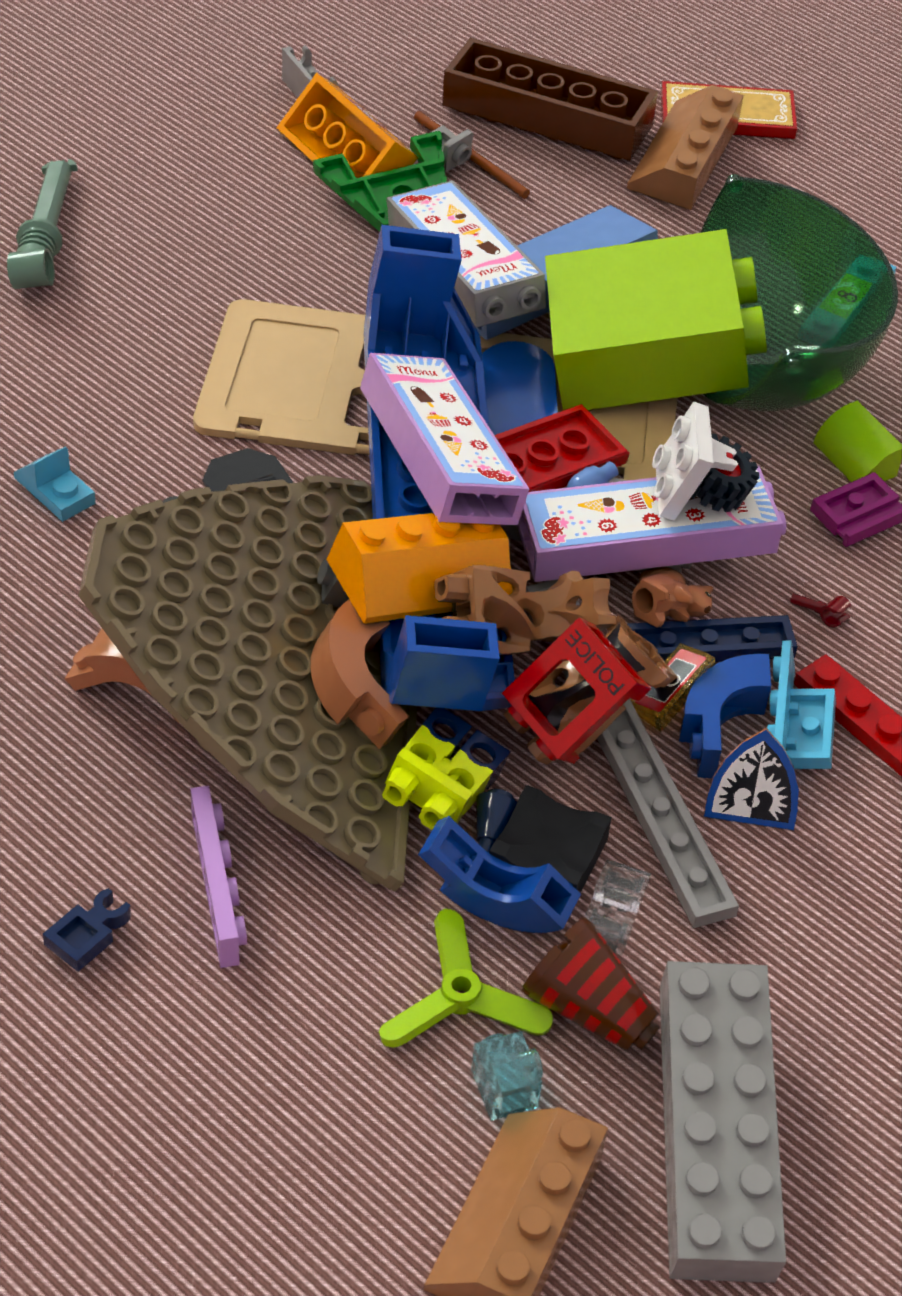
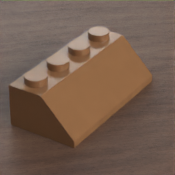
M710 85L675 101L628 181L627 189L692 210L738 127L744 95L730 91L727 88Z
M561 1107L508 1114L424 1284V1290L436 1296H540L602 1159L608 1127Z

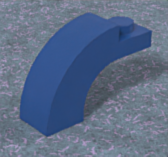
M747 654L726 659L706 670L691 687L685 703L679 742L690 743L689 757L690 759H697L698 778L713 779L718 769L722 751L721 725L740 715L765 714L771 690L769 654Z
M450 816L437 821L418 854L445 880L440 889L445 896L473 915L504 928L530 933H548L562 930L581 896V893L550 863L540 867L527 868L515 866L494 857L482 848Z

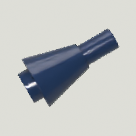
M490 789L487 792L478 794L476 798L477 842L487 852H490L495 840L506 827L517 805L513 795L502 789Z

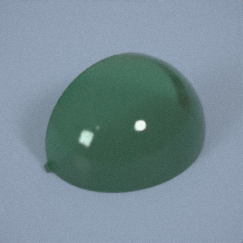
M737 174L728 176L724 187L706 218L701 233L727 229L732 259L752 257L758 301L757 303L740 305V308L761 306L767 353L746 355L748 388L705 393L703 395L715 403L750 411H781L807 405L833 393L849 382L876 353L891 325L898 304V289L893 269L873 238L849 216L829 203L784 184L741 177Z

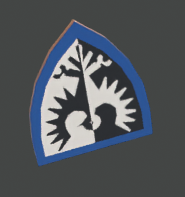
M767 728L742 741L725 757L713 776L707 794L704 817L794 830L799 796L794 766L784 747Z

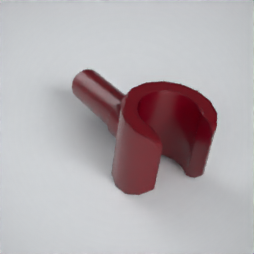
M795 593L791 596L790 603L819 613L822 621L828 627H837L850 618V615L843 613L851 607V602L844 596H837L829 603L816 601Z

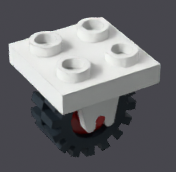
M693 401L685 415H680L676 419L672 434L665 445H659L655 451L652 466L656 469L657 480L654 494L655 497H658L660 517L675 521L689 499H694L695 497L701 499L699 504L704 507L710 503L714 511L719 512L723 508L724 512H731L733 508L736 510L740 507L758 482L759 472H756L758 466L756 462H749L752 457L749 452L742 453L739 451L742 446L737 442L732 446L729 444L730 438L722 436L718 440L717 434L711 433L709 406Z

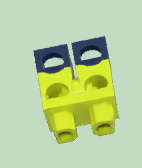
M436 707L407 745L397 754L384 783L386 787L382 796L396 807L404 806L408 800L421 807L422 810L418 817L421 823L433 830L438 820L450 816L458 823L461 817L474 804L478 794L483 793L485 789H489L498 779L511 751L479 730H476L465 743L472 726L445 708ZM437 724L449 726L454 731L455 737L447 739L434 732ZM480 748L487 751L492 756L493 762L486 764L472 756L474 749Z

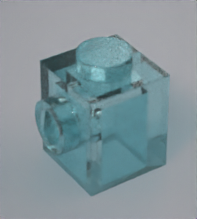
M522 1031L509 1035L494 1034L486 1037L481 1042L474 1043L471 1071L490 1121L507 1117L511 1113L537 1109L542 1087L543 1068L537 1050L535 1048H528Z

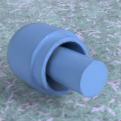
M611 461L600 468L594 465L586 467L569 480L567 487L609 483L619 472L616 465Z

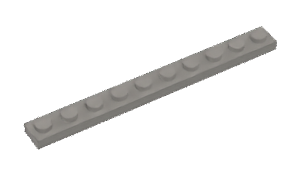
M558 579L526 586V592L546 591ZM565 670L563 673L567 679L568 671ZM629 698L623 704L626 709L608 726L597 740L692 927L697 928L737 916L739 905Z

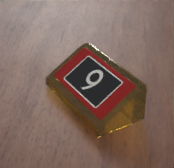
M680 643L665 660L666 664L677 675V678L664 688H653L650 686L651 690L639 702L631 699L639 717L662 732L685 705L688 693L694 682L710 667L715 665V658Z

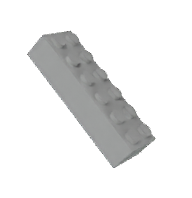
M667 961L660 984L669 1279L775 1283L786 1264L768 965Z

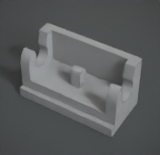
M305 45L302 48L303 56L299 61L296 59L291 46L282 48V80L297 98L314 75L318 73L312 66V53ZM330 77L329 81L339 87L338 82L333 77Z

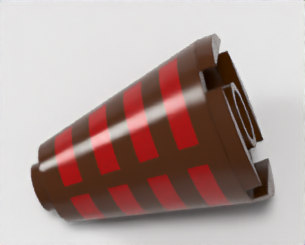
M583 917L564 934L569 941L565 939L558 946L555 944L525 981L522 986L524 988L521 991L532 1000L625 1051H628L633 1045L642 1050L660 1029L654 1023L659 1013L595 925L588 918Z

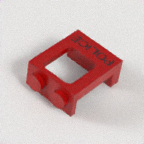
M579 617L502 694L511 704L508 708L510 715L524 728L529 726L539 737L536 745L550 760L555 761L558 759L574 764L580 758L575 752L580 745L629 698L639 702L651 688L595 624ZM569 661L594 689L595 698L559 733L529 699L528 695L562 662Z

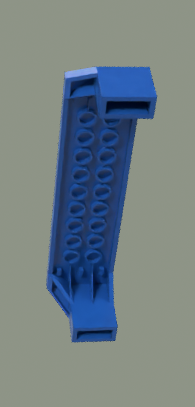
M381 225L368 283L363 334L365 368L369 353L444 358L489 426L480 335L454 288L462 261L459 234ZM367 401L373 519L433 513ZM452 612L425 616L405 615L403 619L389 620L391 624L379 639L381 687L389 694V702L391 704L473 711L504 709L511 706L502 692L515 680L512 655L499 656L498 640L505 642L507 636L497 628L496 623L443 619L445 616H453Z

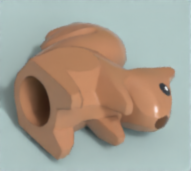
M656 567L646 570L640 574L639 583L632 593L634 615L655 627H661L668 616L676 621L687 622L690 617L707 615L712 609L711 593L713 592V587L687 586L683 575L672 568Z

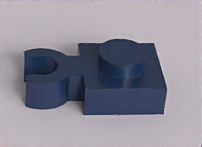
M109 888L96 895L92 909L86 911L77 904L43 933L44 945L79 972L113 942L111 929H117L127 924L131 918L130 904L125 902L116 910H107L114 902L113 892Z

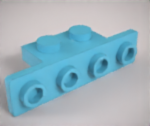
M782 641L781 656H774L773 679L774 682H779L778 690H771L770 713L771 716H776L775 724H768L767 729L784 747L794 769H832L836 709L835 689H793L795 662L792 641Z

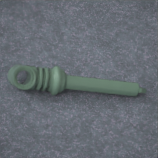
M68 159V162L64 160L49 161L41 168L45 176L32 219L20 225L16 234L17 251L9 252L7 257L8 276L14 289L51 286L54 284L55 269L53 259L60 252L63 244L62 234L57 228L71 173L78 170L76 162L72 159Z

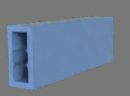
M609 205L517 245L545 274L546 308L477 327L479 335L488 340L550 312L545 263L546 255L658 239V230Z

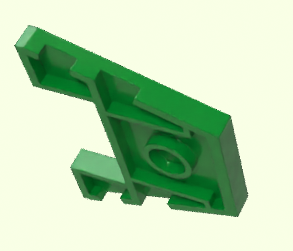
M439 130L411 137L410 149L418 157V164L356 178L342 153L313 160V172L380 232L381 225H389L386 197L447 182L444 170V152H442V134Z

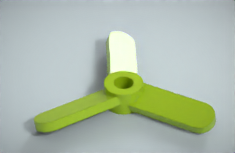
M443 909L434 920L443 974L442 987L384 1023L380 1027L379 1034L383 1045L399 1047L452 1013L464 1015L473 1012L529 1034L542 1036L551 1030L553 1016L551 1011L541 1004L481 983L479 977L472 971L463 918L452 909ZM456 990H463L465 993H459Z

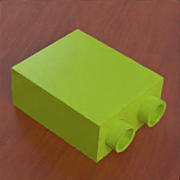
M727 229L545 256L553 356L563 410L580 404L587 410L749 387L746 355L767 353L764 319L761 306L740 308V305L757 303L758 301L755 271L752 257L732 259Z

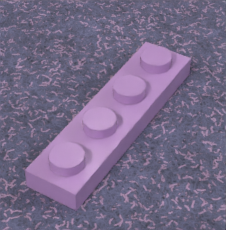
M209 786L190 788L192 820L220 968L239 965V946L247 945V934L244 917H235L233 906L239 905L236 878H227L225 868L232 867L228 839L219 840L218 831H224L221 803L212 804Z

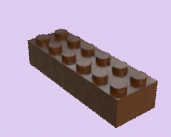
M470 37L444 70L442 106L455 109L461 113L483 117L491 122L510 125L522 131L544 135L552 140H561L578 145L583 149L605 153L617 159L631 161L653 126L658 91Z

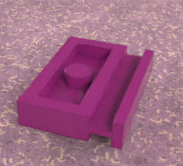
M875 472L814 498L810 507V511L834 536L839 535L843 539L842 544L845 547L902 522L900 497Z

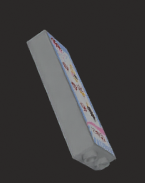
M453 180L386 197L389 226L459 234L462 261L454 288L476 328L546 308L545 274Z

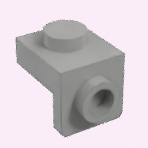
M442 125L432 131L440 130L442 134L445 173L457 165L464 164L470 158L473 133L469 129L455 135Z

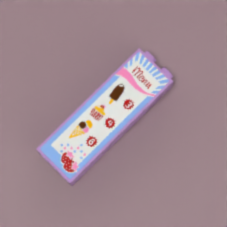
M369 353L360 389L434 515L437 516L438 522L518 525L529 487L446 360L435 357Z
M758 466L756 472H759L758 482L740 507L736 510L733 508L731 512H724L723 508L719 512L714 511L710 503L704 507L699 504L701 499L695 497L694 499H689L675 521L660 517L658 497H655L654 494L657 482L655 477L528 492L517 527L534 582L557 580L560 575L569 571H579L581 576L777 553L780 537L786 533L785 515L782 510L778 511L774 502L772 484L769 481H765L760 466Z

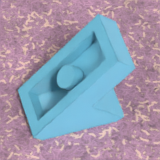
M67 447L51 452L14 472V478L62 522L96 504L95 492L70 470Z

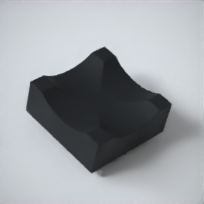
M526 785L506 827L495 840L489 853L506 863L519 867L533 868L550 863L581 893L608 840L612 817L599 812H587L567 807L553 800L543 791Z

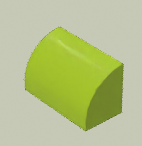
M858 400L834 412L820 427L813 442L850 482L873 472L883 481L894 478L898 474L902 460V444Z

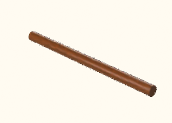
M421 111L415 113L414 119L431 132L440 127L438 123ZM472 149L469 158L472 162L523 199L530 195L528 188Z

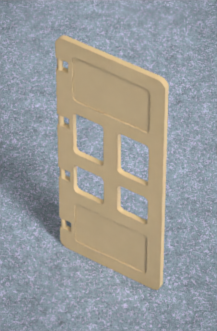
M246 299L231 302L228 306L193 415L194 429L206 436L229 439L237 437L258 440L259 443L349 455H355L356 453L370 455L369 445L358 444L359 440L369 441L368 428L350 426L345 423L351 398L358 394L364 395L360 386L365 370L359 366L364 350L365 315ZM508 333L499 334L488 340L480 336L482 353L489 347L501 342L520 341L540 347L551 356L554 362L552 339ZM555 367L558 412H561L563 408ZM677 398L588 410L630 452L627 463L617 467L619 474L624 475L622 480L629 481L656 477V469L652 466L653 457L658 446L661 444L665 445L672 434L676 418ZM239 424L261 426L260 430L238 428Z

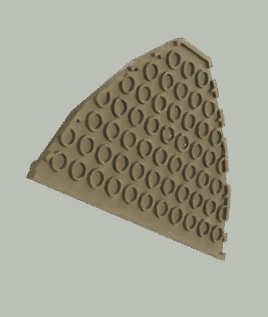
M316 475L307 476L303 482L287 483L285 480L279 479L228 485L224 491L212 492L210 487L195 488L182 492L177 499L165 503L160 499L135 507L130 514L115 518L113 515L99 519L92 531L78 596L150 694L198 740L199 745L204 750L210 752L272 814L359 869L362 878L368 883L382 884L389 890L396 892L404 882L410 800L404 806L396 807L385 800L382 794L386 787L384 783L397 754L415 734L417 706L398 704L410 717L393 739L384 747L378 749L349 717L338 725L330 717L318 698L310 669L314 645L339 609L332 604L322 603V585L318 584L317 581L319 568L323 560L327 559L343 522L373 519L371 487L361 480ZM378 640L375 646L365 653V661L371 675L381 686Z

